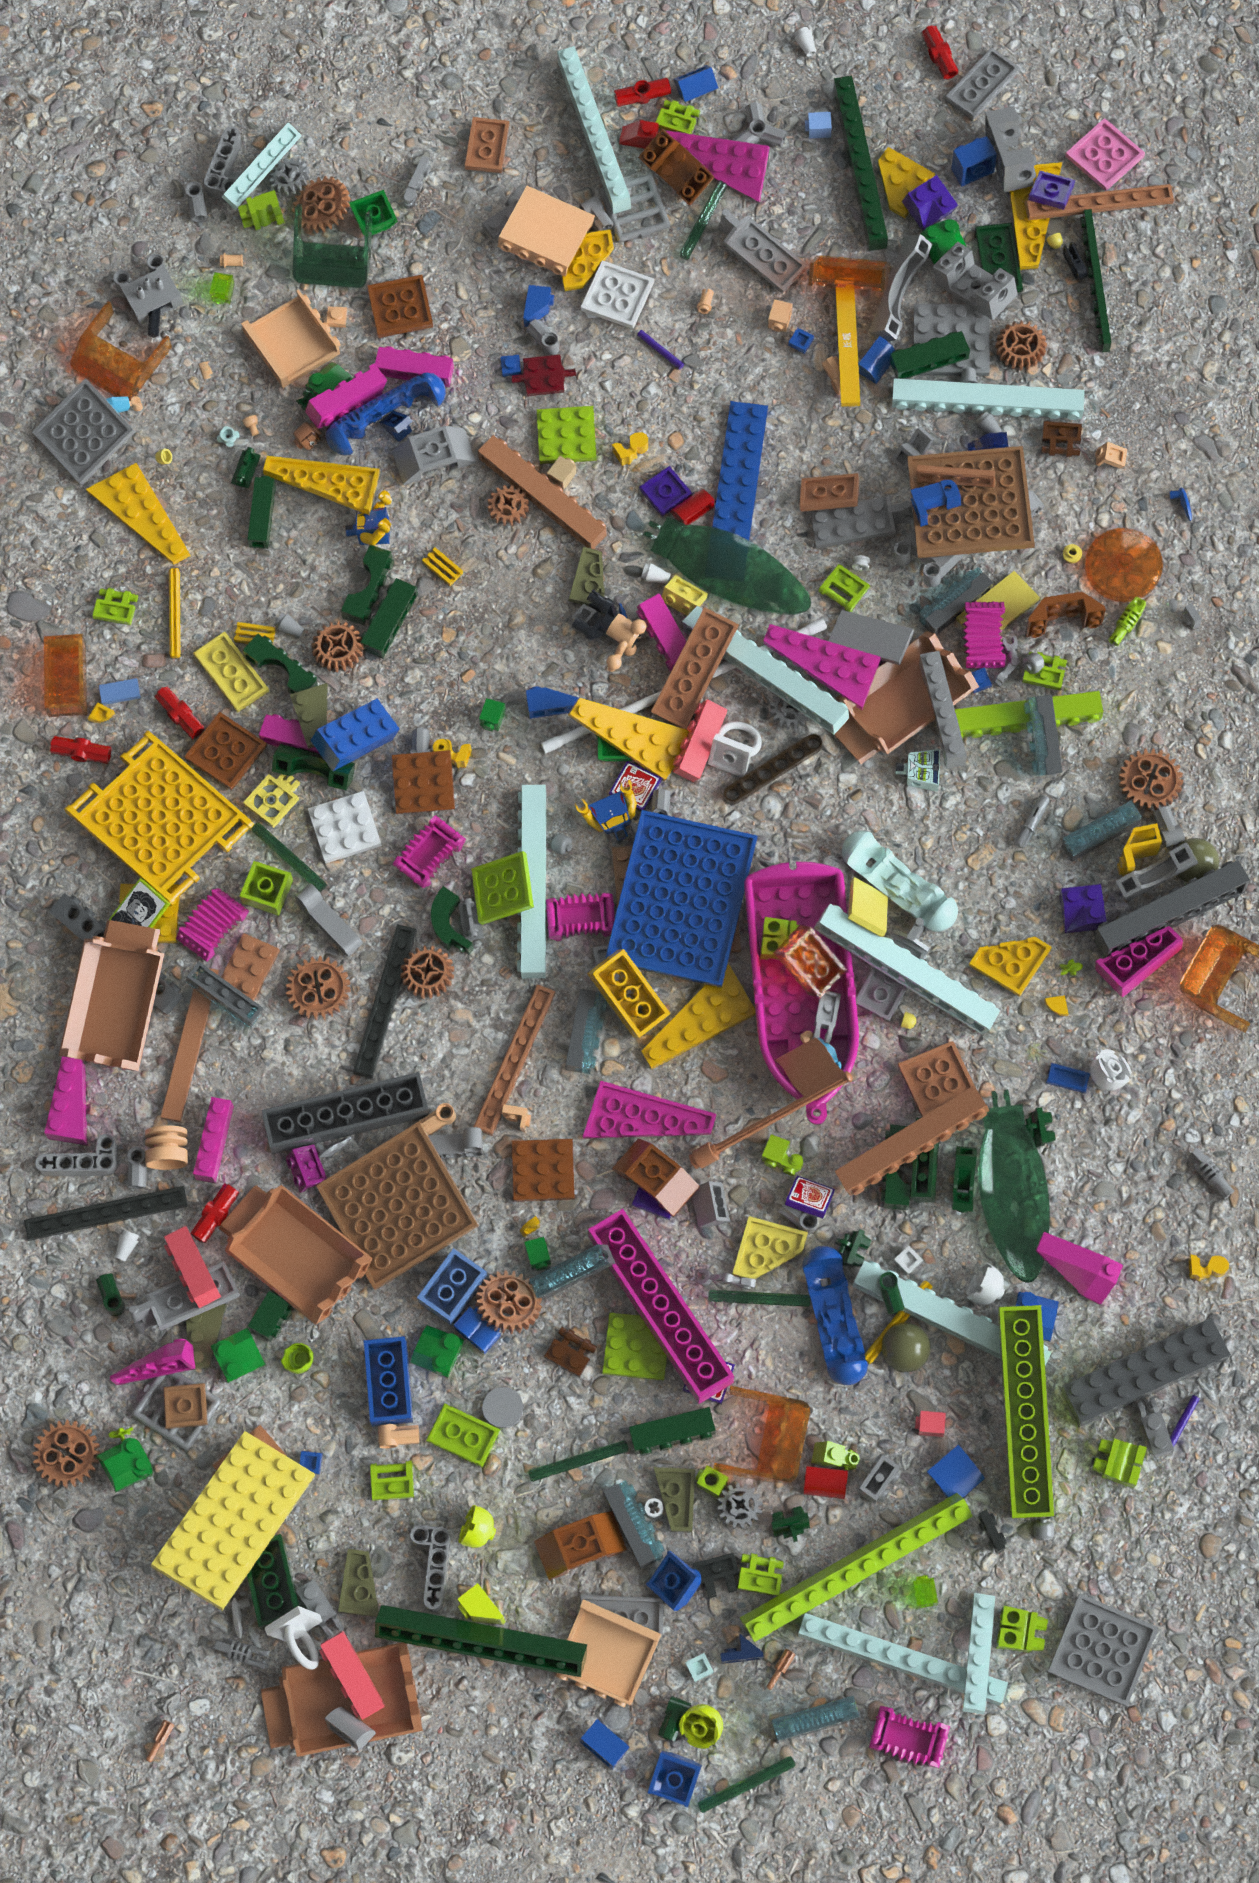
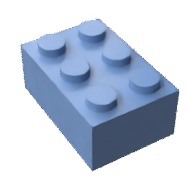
M453 1248L418 1295L417 1300L419 1304L452 1326L477 1293L479 1285H482L483 1280L488 1278L487 1271Z

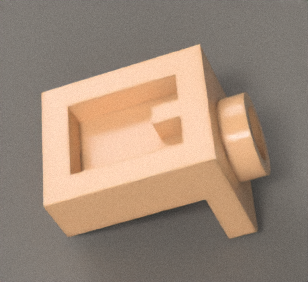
M1107 442L1096 450L1095 465L1100 466L1106 463L1121 469L1125 467L1127 449Z
M503 1104V1117L513 1122H517L518 1119L521 1120L520 1130L525 1132L526 1127H529L531 1122V1115H528V1109Z

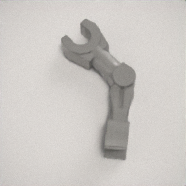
M1015 636L1011 639L1012 644H1008L1006 638H1003L1001 641L1003 642L1001 646L1008 653L1010 661L1006 669L1000 672L994 681L999 687L1002 686L1008 675L1020 663L1016 654L1018 641Z
M704 1268L699 1270V1273L706 1275L704 1280H698L697 1282L703 1286H708L712 1281H721L723 1283L735 1284L743 1289L750 1290V1288H755L756 1280L752 1278H740L729 1273L712 1274Z

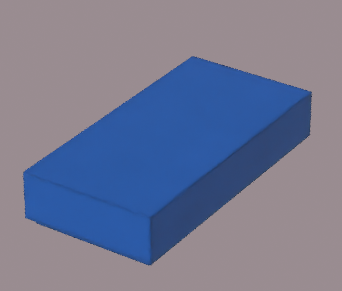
M1051 1063L1046 1084L1085 1094L1090 1073Z

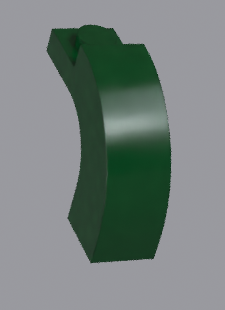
M442 886L431 906V922L435 936L448 951L454 945L453 947L462 954L465 952L470 955L474 949L473 943L454 931L450 926V917L458 904H460L459 896Z
M956 1146L951 1208L961 1213L973 1212L977 1148Z

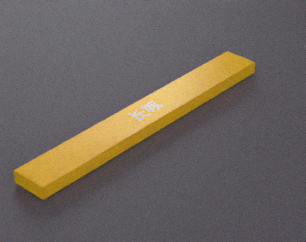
M835 279L841 407L860 406L854 279Z

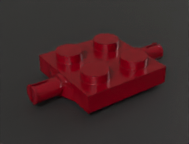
M559 354L523 358V374L511 375L512 383L524 382L528 397L565 393V377L576 376L575 368L564 370L561 364V355Z

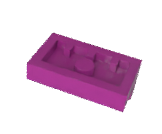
M314 1144L292 1149L287 1155V1166L291 1169L294 1185L298 1187L300 1193L327 1179Z

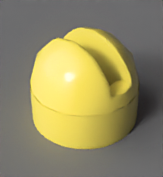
M1060 233L1053 234L1046 239L1049 246L1053 249H1058L1063 243Z
M161 449L156 453L155 460L159 464H169L172 461V454L168 449Z
M905 1012L901 1027L911 1029L916 1024V1017L911 1013Z

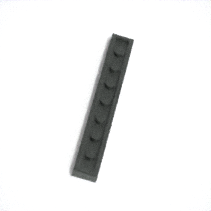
M397 924L353 1074L373 1079L403 979L401 978V973L404 971L401 969V966L406 965L404 959L409 958V952H411L417 932L415 928Z
M180 1186L26 1219L24 1223L27 1240L31 1241L188 1207L185 1187Z

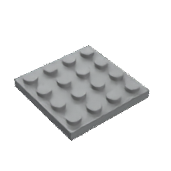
M914 304L913 344H922L935 337H944L950 332L962 331L970 349L969 359L920 375L961 376L964 368H973L976 370V376H989V318L968 304Z
M85 378L32 432L78 483L83 485L136 431L91 382Z
M1079 1594L1047 1673L1127 1707L1159 1627L1083 1594Z

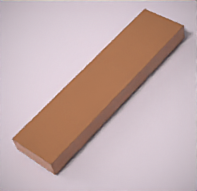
M917 465V481L937 483L943 480H952L957 485L994 487L995 471Z

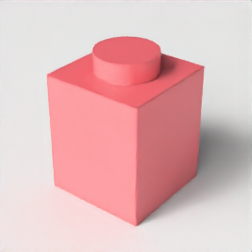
M921 1411L920 1417L916 1416L915 1429H919L918 1435L943 1437L946 1413Z

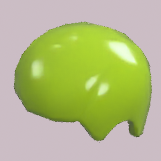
M294 1343L284 1349L281 1363L287 1371L293 1374H303L309 1370L313 1363V1352L309 1346L303 1343Z

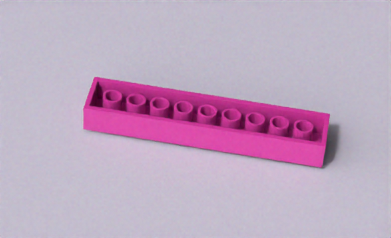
M624 1209L589 1228L588 1237L594 1247L599 1245L609 1246L616 1264L608 1268L697 1403L704 1402L733 1384V1373ZM603 1252L600 1253V1256H601L602 1259L604 1260V1259H605L604 1253H603Z

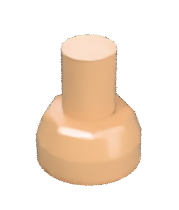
M256 415L242 420L244 426L249 428L252 436L259 434L256 427L258 424Z

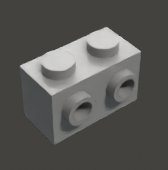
M882 1455L859 1488L858 1493L875 1505L878 1500L882 1502L889 1493L886 1489L890 1483L894 1485L899 1479L900 1474L898 1472L900 1466Z

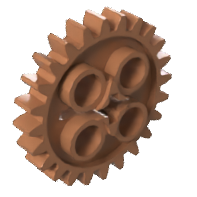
M324 176L323 180H321L320 177H317V182L311 180V185L305 186V190H299L301 195L295 196L298 201L293 202L295 208L292 209L296 222L310 233L313 230L318 233L320 229L325 232L326 227L332 230V224L338 226L337 220H344L342 214L348 213L345 208L350 207L348 201L351 200L348 196L350 194L339 179L335 180L332 176L328 179L327 176Z
M1145 748L1143 754L1137 751L1136 757L1130 755V761H1124L1125 767H1121L1120 772L1122 774H1119L1118 778L1123 781L1119 783V787H1124L1121 792L1122 794L1128 793L1126 800L1133 799L1132 806L1139 803V809H1142L1145 805L1147 811L1150 810L1151 806L1156 811L1159 805L1164 807L1166 802L1171 805L1173 799L1178 798L1177 793H1180L1182 789L1180 786L1183 784V780L1180 778H1182L1183 773L1178 772L1181 767L1180 765L1174 766L1176 759L1169 760V753L1164 757L1162 756L1163 750L1155 754L1154 748L1151 753H1148ZM1146 765L1149 767V770H1142L1140 766ZM1154 765H1157L1158 767L1152 780L1149 792L1147 795H1145L1144 791L1146 789ZM1159 772H1166L1168 776L1162 777L1159 775ZM1139 782L1143 785V787L1138 788L1134 785V783ZM1159 789L1162 793L1155 794L1152 790Z
M312 956L309 963L304 959L303 966L297 963L298 970H291L293 977H287L290 984H286V989L290 990L286 992V995L291 997L288 1001L290 1004H294V1011L300 1009V1016L306 1012L307 1019L314 1015L315 1020L318 1019L319 1015H322L324 1020L326 1019V1014L333 1017L332 1011L334 1010L340 1013L338 1006H346L343 999L349 1000V995L346 993L351 992L350 987L347 986L351 983L349 979H346L348 974L343 972V966L337 967L338 963L336 960L330 964L329 957L324 962L321 956H319L318 961H315ZM314 972L318 974L323 1004H319ZM324 974H331L328 980L321 979ZM304 978L312 979L308 984L302 983ZM329 992L335 993L331 999L325 998V995ZM309 996L315 997V1000L311 1003L305 1001Z
M505 1270L501 1276L497 1271L495 1277L490 1274L488 1280L484 1279L482 1285H479L475 1297L477 1299L475 1306L479 1307L477 1314H483L481 1320H488L487 1326L495 1325L494 1331L501 1328L504 1334L505 1330L509 1329L510 1334H513L514 1329H516L518 1333H521L522 1327L528 1330L529 1325H534L535 1319L539 1317V1312L542 1308L539 1305L542 1298L538 1297L540 1291H534L536 1285H529L530 1278L523 1280L522 1273L519 1277H516L515 1271L508 1275L507 1270ZM491 1297L498 1299V1301L492 1300ZM519 1303H523L527 1307H522L519 1305ZM503 1313L509 1314L510 1317L504 1316Z
M66 1420L65 1425L58 1421L56 1428L50 1424L51 1431L48 1432L43 1429L45 1436L37 1437L41 1443L34 1444L38 1451L32 1454L38 1457V1459L34 1460L33 1463L40 1465L36 1471H44L41 1477L45 1479L49 1476L47 1482L51 1484L55 1480L57 1487L60 1486L61 1482H63L65 1488L68 1487L69 1482L76 1487L77 1480L83 1484L84 1476L91 1478L88 1473L90 1470L96 1472L93 1464L100 1463L95 1458L101 1454L95 1450L100 1447V1444L93 1443L97 1440L96 1435L90 1436L93 1431L91 1429L85 1431V1424L78 1427L77 1421H74L72 1425L69 1420ZM67 1435L68 1441L65 1444H59L60 1437ZM55 1444L62 1450L69 1451L74 1457L81 1459L83 1462L80 1464L69 1456H64L60 1451L52 1448L51 1445ZM79 1446H86L83 1454L76 1453ZM56 1453L57 1459L54 1462H48L49 1455ZM74 1463V1470L67 1473L65 1471L66 1466Z

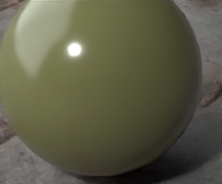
M1189 838L1178 845L1187 843L1198 861V864L1177 875L1183 881L1188 882L1193 878L1198 880L1204 877L1206 872L1212 869L1218 870L1219 855L1210 842L1201 838Z
M900 1323L894 1325L883 1337V1358L896 1371H916L927 1362L930 1356V1340L925 1331L915 1324Z

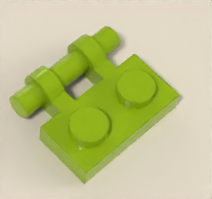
M665 100L663 107L669 108V110L661 108L656 123H659V129L692 134L696 119L691 116L699 117L701 111L694 109V106L681 105L675 100ZM676 111H679V112H682V113H685V114L682 115V114L676 113Z
M100 588L99 596H104L105 599L97 598L92 615L93 619L131 626L135 606L129 603L130 601L137 602L138 595L131 594L130 591L119 592L113 588ZM113 598H115V599H120V600H122V601H121V603H120V602H114V601H112V600H113Z
M1037 651L1042 656L1044 663L1052 664V667L1044 666L1036 674H1030L1025 670L1022 683L1060 691L1065 670L1058 669V666L1066 668L1067 660L1061 659L1060 656L1056 655L1054 657L1043 655V652Z
M754 1553L750 1555L742 1554L741 1562L749 1563L748 1568H740L737 1589L779 1596L782 1575L774 1573L775 1568L783 1569L784 1561L776 1560L775 1557L770 1556L769 1558L758 1557ZM756 1565L766 1566L767 1572L756 1570Z

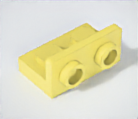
M675 575L664 587L661 597L665 604L688 616L696 606L700 607L707 599L708 593Z

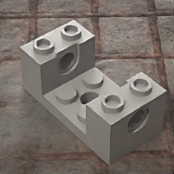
M1014 106L985 112V136L988 137L997 153L995 168L1004 192L1032 187L1033 178H1036L1034 168L1036 157L1035 154H1031L1030 148L1009 151V147L1018 145V137H1021L1019 124L1022 123L1020 113L1016 112Z
M957 242L933 266L936 284L991 320L1018 295L1014 276L1001 268L991 275L975 265L972 250L960 242ZM976 285L981 286L979 289H972Z

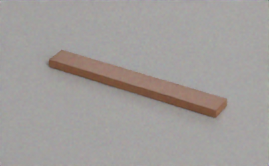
M1171 184L1070 195L1064 210L1030 200L1025 201L1024 205L1028 220L1080 215L1083 214L1084 209H1092V213L1173 204L1174 198Z
M209 968L214 973L219 975V970ZM201 969L198 971L196 979L203 973ZM196 987L193 989L161 1113V1119L182 1121L212 1003V998Z
M538 984L536 985L473 1126L481 1128L483 1133L493 1136L502 1115L503 1104L506 1105L556 994L553 990Z

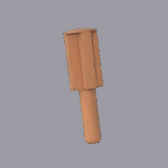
M785 1649L775 1666L776 1671L766 1686L767 1689L772 1690L781 1673L785 1674L796 1656L791 1650Z
M163 1720L153 1739L155 1743L146 1761L152 1762L160 1745L165 1744L175 1726L170 1721Z

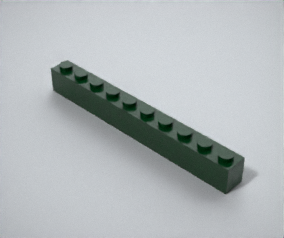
M851 75L834 78L833 92L868 251L887 249L888 235L853 77Z
M381 1605L375 1621L376 1638L577 1677H581L586 1662L587 1644L386 1605Z

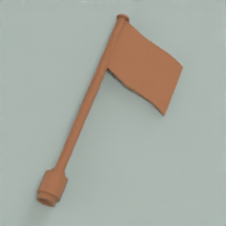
M813 1038L774 1061L780 1064L792 1085L803 1097L718 1144L708 1142L693 1150L692 1154L689 1155L691 1164L695 1169H703L719 1160V1155L723 1150L845 1083L852 1082V1074L848 1071L844 1073L840 1069L828 1049L817 1038Z

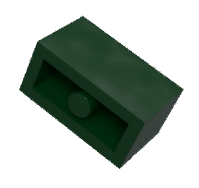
M268 1291L248 1324V1328L250 1331L271 1342L273 1338L279 1336L282 1330L280 1326L283 1321H287L293 1311L291 1310V1304Z

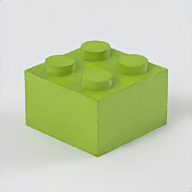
M253 861L239 896L242 904L279 916L293 882L290 872Z

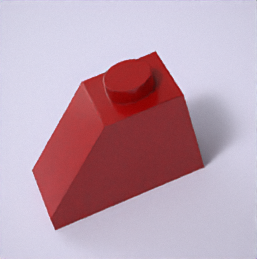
M639 120L623 126L619 145L645 149L659 133V123Z

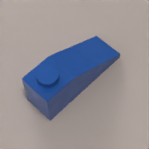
M536 686L526 690L530 719L567 714L571 711L577 699H579V697L545 687Z

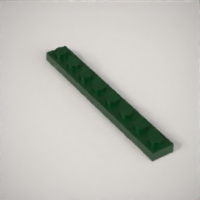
M1084 209L1083 217H1080V227L1084 228L1082 241L1083 245L1087 247V250H1085V261H1089L1087 275L1092 281V284H1090V294L1094 295L1092 309L1097 314V317H1095V328L1099 329L1097 343L1098 346H1101L1102 352H1110L1112 342L1092 209Z

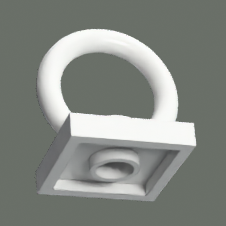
M734 721L722 725L719 733L713 738L708 765L739 777L745 776L750 757L754 756L761 748L762 740L759 732L753 726L744 722ZM733 729L743 730L753 737L754 744L750 747L724 737V734Z
M297 1606L265 1627L267 1635L287 1642L292 1655L303 1667L310 1670L317 1668L319 1654L307 1631L323 1622L320 1614ZM301 1638L305 1643L311 1661L302 1654L295 1639Z

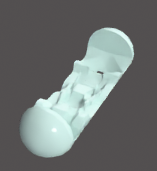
M857 831L845 839L842 846V856L845 863L914 918H922L924 926L928 930L941 932L950 928L955 923L958 915V907L952 897L947 898L944 892L934 883L931 884L921 876L910 872L907 866L898 860L889 848H885L877 843L871 832ZM870 858H873L876 863L870 868L866 863Z

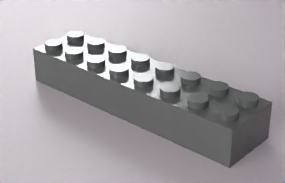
M1239 860L1233 863L1228 861L1216 871L1212 869L1198 880L1197 878L1191 879L1182 888L1179 886L1168 892L1169 894L1163 897L1159 895L1153 898L1151 903L1147 905H1138L1129 914L1126 912L1116 917V920L1100 924L1094 943L1102 957L1106 958L1111 953L1125 949L1130 944L1145 939L1146 936L1167 926L1174 928L1245 893L1250 879Z
M419 1072L261 1110L272 1154L404 1123L429 1115Z
M1209 1318L1063 1385L1061 1392L1078 1427H1081L1226 1361L1231 1354L1213 1319Z

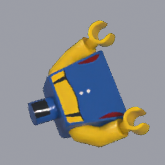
M386 490L380 492L378 499L381 501L377 502L371 509L370 515L358 513L356 515V524L345 526L347 537L357 535L360 545L390 544L391 523L385 505H389L392 499Z
M628 780L629 787H623L622 782H620L621 791L590 805H587L584 799H581L584 803L582 808H579L575 803L577 811L581 813L589 826L598 832H605L606 834L614 832L618 841L628 837L625 827L632 823L631 819L635 817L637 802L631 790L632 782Z

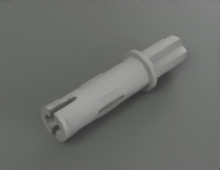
M1040 794L1025 824L1021 825V831L1015 841V845L1018 848H1025L1031 836L1035 834V828L1050 802L1047 796Z

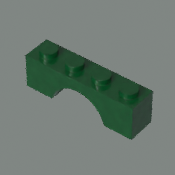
M369 545L363 559L364 569L371 575L370 582L361 592L347 595L341 609L343 619L364 626L366 620L371 618V608L374 603H377L380 595L378 592L381 587H384L387 580L386 574L388 570L392 569L394 564L391 551Z
M257 634L243 649L244 657L258 668L265 665L282 667L289 675L287 688L290 694L318 686L317 677L311 671L306 672L297 660H291L287 657V653L279 647L277 649L273 646V642L267 636L262 637L260 634Z
M280 744L273 755L272 772L287 776L302 772L313 773L324 778L328 786L347 791L353 780L355 763L350 762L332 771L319 753Z
M890 1125L889 1131H885V1140L907 1126ZM897 1172L887 1173L882 1176V1182H886L885 1190L881 1189L880 1202H884V1208L908 1210L911 1186L903 1182Z

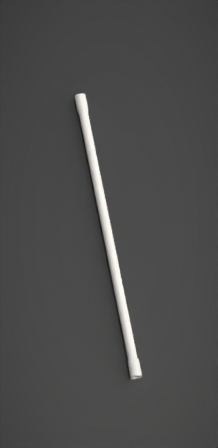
M823 618L796 632L811 636L827 629ZM766 645L759 647L762 650H767L769 653L773 652ZM724 662L718 666L713 678L736 667L729 662ZM661 691L619 710L634 714L656 703ZM580 726L565 734L542 742L541 747L546 754L568 742L591 733V731L584 726Z

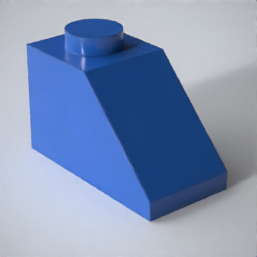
M528 285L523 317L524 327H528L530 322L535 319H541L549 313L550 306L554 305L555 297L551 294V287Z

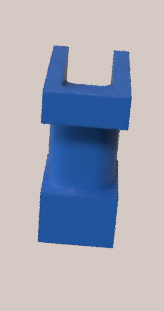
M943 480L910 490L912 495L910 500L920 527L928 525V513L926 510L943 505L946 506L947 510L961 506V494L957 484L952 480Z

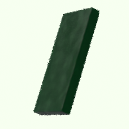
M1012 222L976 226L975 236L981 268L991 275L999 268L1014 276L1017 292H1023Z

